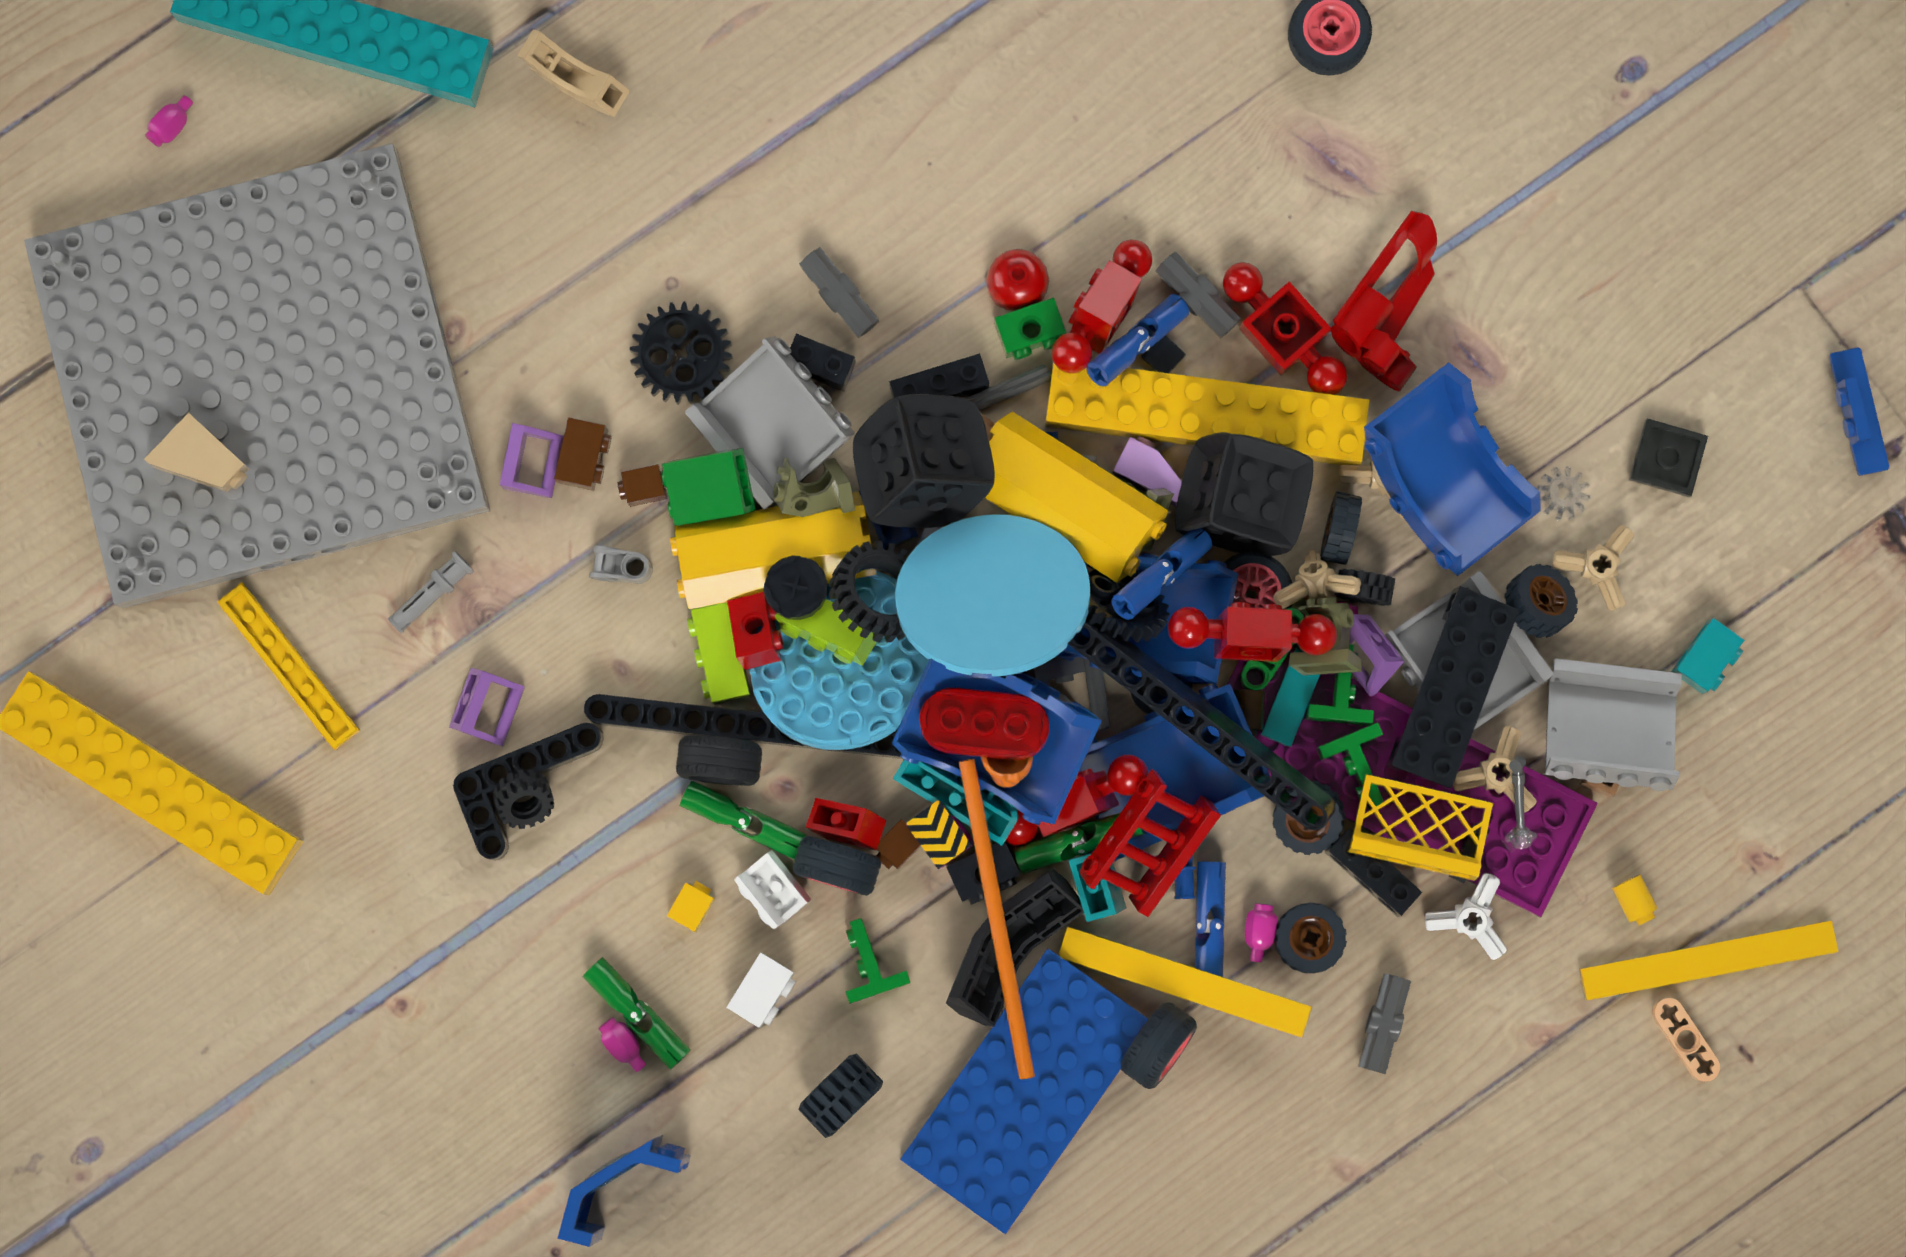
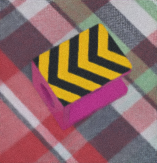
M939 800L906 824L937 869L943 868L974 845L973 838L961 821L952 816Z

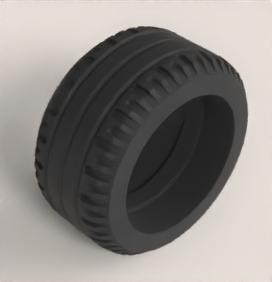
M687 735L679 741L676 772L681 778L737 786L754 785L760 778L762 748L757 743L741 739L705 735Z

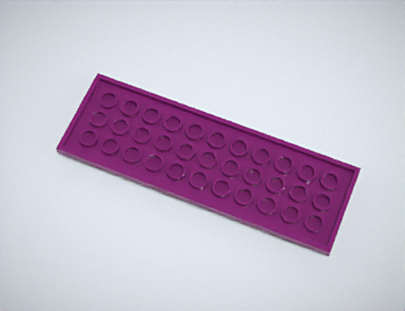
M1294 648L1289 651L1267 686L1262 690L1265 692L1264 725L1289 666L1290 653L1295 651ZM1239 660L1226 685L1230 684L1233 690H1245L1240 683V674L1249 660ZM1251 669L1247 672L1246 678L1250 684L1260 685L1263 683V674L1259 670ZM1335 673L1320 674L1308 705L1332 706ZM1351 678L1350 684L1356 685L1354 704L1349 703L1348 708L1373 710V723L1371 725L1379 723L1383 733L1380 737L1360 745L1372 775L1493 803L1488 825L1490 832L1484 844L1480 874L1475 881L1469 879L1467 881L1478 885L1484 873L1492 874L1500 879V884L1495 892L1496 896L1539 918L1542 917L1598 803L1524 766V787L1533 795L1537 802L1529 811L1524 813L1525 828L1523 829L1527 831V836L1516 837L1515 831L1518 828L1516 827L1515 804L1504 792L1498 794L1495 789L1485 790L1484 786L1455 791L1453 786L1446 788L1404 770L1394 771L1385 767L1396 738L1403 734L1412 708L1379 691L1375 695L1369 696L1359 681ZM1305 711L1291 747L1261 736L1262 731H1257L1255 738L1306 778L1312 782L1314 780L1319 781L1320 784H1326L1330 786L1332 791H1336L1340 801L1344 804L1343 812H1345V818L1353 823L1356 822L1360 801L1355 788L1359 787L1355 775L1349 776L1342 760L1347 757L1345 752L1321 761L1316 749L1368 726L1305 720ZM1470 739L1458 771L1480 767V762L1487 761L1489 754H1495V750ZM1501 765L1495 769L1492 768V772L1496 774V780L1499 781L1500 778L1506 777V773L1502 772ZM1377 785L1383 801L1391 798L1384 786ZM1391 788L1394 794H1397L1400 791H1402ZM1406 792L1398 797L1407 814L1423 805L1415 793ZM1423 795L1427 802L1433 798ZM1438 799L1429 805L1439 821L1454 812L1446 800ZM1394 801L1378 810L1388 826L1403 817ZM1455 803L1458 809L1464 806V804ZM1366 804L1365 813H1367L1368 811H1370L1369 808H1368V806H1367V804ZM1470 806L1461 812L1470 827L1475 822H1482L1484 809ZM1425 808L1410 817L1420 833L1435 824ZM1374 813L1363 819L1362 827L1375 834L1384 829ZM1457 815L1442 824L1451 840L1467 831ZM1406 820L1391 829L1398 841L1407 842L1416 836ZM1438 827L1423 836L1429 848L1438 850L1447 844ZM1387 832L1381 835V837L1391 839ZM1466 837L1455 843L1459 852ZM1419 840L1411 843L1422 846ZM1448 847L1447 849L1443 850L1446 852L1454 853L1451 847Z

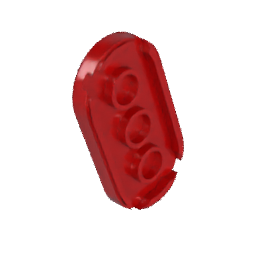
M944 688L928 698L920 711L919 721L923 737L929 745L944 753L1023 760L1037 754L1044 747L1049 736V719L1045 710L1038 702L1021 694L964 688Z

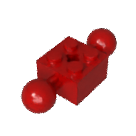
M1135 239L1123 241L1116 247L1112 261L1109 260L1103 270L1100 268L1096 269L1089 281L1090 287L1087 292L1082 291L1073 308L1075 310L1068 323L1072 324L1070 333L1060 336L1053 344L1051 355L1058 369L1069 374L1079 373L1091 362L1092 350L1098 354L1105 350L1129 313L1142 277L1151 269L1153 257L1151 250L1145 243Z
M1239 262L1229 267L1223 277L1225 293L1236 302H1248L1255 310L1241 323L1239 330L1280 376L1300 360L1308 369L1307 382L1313 392L1336 395L1342 391L1347 382V370L1344 364L1331 356L1322 357L1314 348L1328 336L1332 328L1289 281L1269 298L1262 290L1263 277L1257 267L1246 262ZM1279 324L1282 326L1289 324L1291 326L1290 334H1282L1279 331Z
M1236 602L1232 603L1231 607L1228 606L1216 619H1208L1197 608L1183 607L1173 613L1168 623L1170 638L1180 647L1195 648L1201 645L1207 638L1214 639V658L1277 662L1292 649V643H1297L1307 654L1323 655L1333 648L1337 639L1336 627L1328 617L1321 614H1312L1303 618L1299 624H1292V610H1282V606L1277 604L1263 605L1262 608H1250L1249 603Z
M1128 754L1114 759L1108 768L1107 774L1105 770L1094 773L1092 768L1082 772L1079 771L1055 824L1042 821L1040 825L1033 824L1022 817L1023 813L1018 810L1019 819L1007 837L1006 842L1012 845H1024L1035 837L1038 826L1044 837L1070 828L1119 806L1114 792L1124 796L1134 795L1139 782L1146 778L1149 773L1146 764L1139 757Z

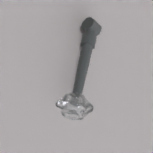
M1516 756L1509 764L1510 769L1513 771L1512 783L1514 784L1516 827L1505 836V841L1511 842L1512 847L1518 849L1530 847L1533 840L1537 838V834L1525 826V773L1523 772V767L1526 765V760L1522 756Z

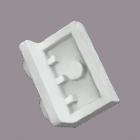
M773 850L767 852L749 869L734 879L740 893L752 902L758 910L762 921L773 929L785 923L812 900Z

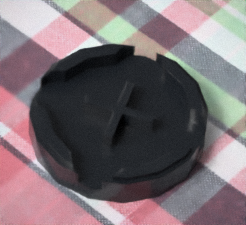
M792 555L780 559L769 569L764 583V594L768 605L776 614L786 619L802 620L813 616L822 608L828 595V582L824 571L815 561Z

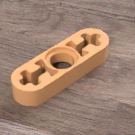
M1673 998L1658 1000L1652 1009L1653 1018L1690 1075L1698 1081H1711L1715 1079L1720 1071V1063L1681 1003ZM1664 1004L1667 1007H1675L1676 1011L1672 1015L1676 1022L1680 1023L1683 1019L1686 1023L1676 1027L1672 1033L1668 1029L1674 1026L1669 1018H1661V1014L1664 1012L1662 1008ZM1684 1030L1690 1031L1695 1038L1694 1045L1689 1049L1681 1048L1677 1042L1679 1033ZM1702 1047L1704 1051L1699 1052L1698 1055L1703 1061L1710 1060L1712 1064L1708 1067L1710 1073L1708 1075L1704 1072L1698 1073L1696 1069L1700 1066L1699 1062L1695 1057H1691L1688 1060L1686 1055L1695 1053Z

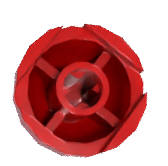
M1013 249L1005 251L995 258L988 269L986 284L988 293L994 303L1000 308L1013 312L1042 302L1047 294L1049 276L1047 267L1040 257L1028 250Z

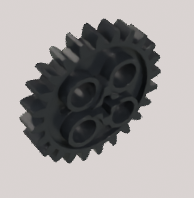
M683 301L680 310H676L673 302H670L669 312L666 313L658 306V317L655 318L648 313L646 314L650 322L648 326L643 323L638 324V327L643 332L642 335H632L633 340L639 343V346L630 347V352L638 355V357L633 358L630 362L632 366H641L634 374L636 378L646 377L641 383L643 388L653 385L651 390L653 397L663 392L664 402H667L671 395L674 396L677 405L680 404L682 396H686L690 404H693L694 394H698L703 400L705 398L703 390L707 388L712 392L715 389L714 381L719 383L724 381L720 372H730V367L724 361L733 359V356L724 350L731 347L732 343L729 340H722L728 334L726 328L717 330L721 320L716 318L710 321L711 311L709 309L702 315L699 314V304H696L692 311H690L686 301ZM674 325L685 327L684 335L678 339L669 336V330ZM694 330H698L697 336L686 347L688 356L686 358L680 356L671 374L665 376V371L671 367L677 358L675 350L684 349L691 333ZM701 342H708L712 345V349L708 355L699 356L695 353L696 345ZM658 350H663L668 354L667 360L660 365L652 363V354ZM682 368H690L694 371L693 378L690 381L682 382L677 379V374Z
M1087 565L1086 568L1090 581V602L1087 615L1091 618L1089 624H1099L1100 631H1111L1113 638L1120 634L1126 642L1130 637L1136 643H1139L1141 638L1147 642L1150 641L1151 637L1156 639L1159 633L1163 631L1170 615L1167 612L1169 605L1163 603L1164 595L1159 594L1133 619H1124L1114 610L1112 599L1114 595L1138 575V572L1136 571L1132 576L1127 575L1116 583L1090 565Z

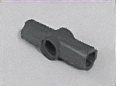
M821 247L813 250L799 263L808 278L819 289L818 293L834 313H838L857 338L868 333L879 323L877 316L859 296L860 292L844 272L841 273Z
M1176 251L1169 255L1156 269V273L1181 297L1180 300L1183 299L1186 302L1189 312L1194 316L1198 315L1220 339L1230 332L1241 320L1229 305L1218 296L1219 292L1215 286L1202 274L1198 275Z
M1384 973L1375 1006H1372L1365 1028L1367 1035L1358 1067L1386 1074L1394 1042H1397L1404 1021V1014L1402 1013L1411 984L1410 980Z

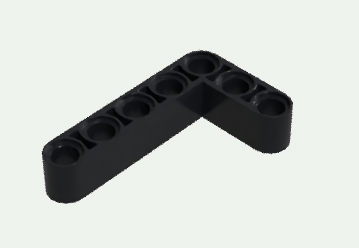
M581 723L463 771L456 776L453 789L476 848L481 856L489 860H500L505 857L509 849L508 839L490 796L495 793V786L500 785L492 780V770L497 766H504L507 774L512 772L515 775L517 770L522 769L521 759L526 754H534L537 759L536 766L532 769L535 774L537 772L543 774L595 753L601 748L604 737L598 727L592 723ZM589 729L593 730L596 733L594 744L588 747L582 746L580 743L582 732ZM556 742H564L567 748L565 755L558 759L553 758L550 753L551 746ZM467 778H474L477 782V789L471 795H465L462 791V783ZM480 807H485L489 812V818L486 823L478 825L473 819L474 812ZM490 837H497L501 843L500 850L495 854H489L485 850V843Z

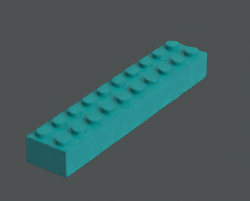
M174 0L170 10L174 18L184 24L474 108L476 107L494 50L489 39L354 0Z

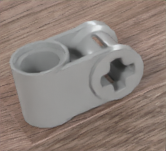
M594 546L593 548L596 555L593 572H590L589 578L600 581H619L642 584L650 579L653 567L643 554L606 546ZM636 560L643 561V572L637 576L630 575L629 567L631 563Z

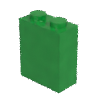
M743 448L676 459L662 464L661 478L669 496L668 512L674 520L675 526L742 515L756 510Z

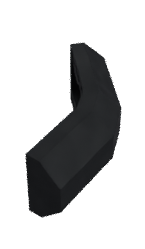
M1054 868L1002 904L1015 973L1033 948L1084 913L1079 896L1069 882ZM987 918L971 939L946 1004L961 1016L985 1026L995 1027L1004 1004V997L989 918Z

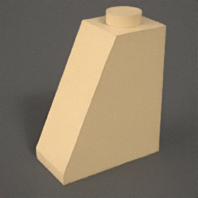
M189 412L144 458L155 469L228 492L231 488L235 490L240 487L247 479L246 473L249 470L241 460Z

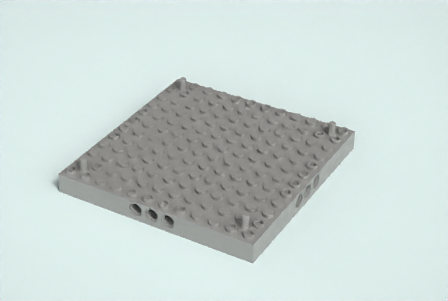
M393 143L24 240L114 605L123 609L490 512L399 154ZM189 412L241 460L249 470L246 473L247 479L240 487L235 490L231 488L228 492L155 469L144 458Z

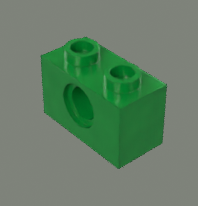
M1055 298L994 318V325L1006 359L1014 357V360L1026 358L1032 355L1031 350L1042 346L1044 350L1052 349L1055 341L1067 333ZM1028 324H1034L1040 329V334L1035 338H1028L1023 334L1022 329Z

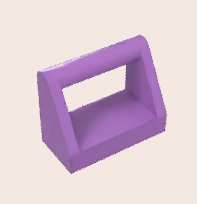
M512 423L500 486L505 490L552 498L555 486L554 476L564 436ZM527 436L551 441L541 488L518 482Z
M1353 614L1354 624L1350 629L1349 644L1356 640L1374 664L1371 675L1368 674L1363 666L1361 672L1352 673L1367 694L1373 696L1405 661L1370 615Z
M471 668L449 728L503 747L525 687L488 672ZM491 682L511 689L493 736L474 729Z

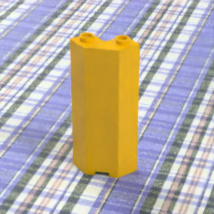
M1013 411L998 420L990 430L992 437L989 441L994 462L995 480L991 491L985 498L1012 516L1028 518L1057 531L1076 548L1085 563L1116 583L1127 575L1132 576L1140 565L1141 560L1138 559V556L1143 546L1152 539L1158 540L1165 531L1167 524L1164 523L1168 510Z
M860 491L852 492L855 511L844 514L840 508H835L800 517L784 514L779 506L754 510L742 515L675 526V537L670 538L673 556H678L682 579L677 580V587L680 598H686L688 609L725 603L728 600L764 592V583L769 569L780 559L792 555L815 561L824 571L829 584L834 570L847 552H850L856 545L860 547L864 542L869 541L871 544L866 511ZM876 569L863 570L856 574L855 579L877 575Z

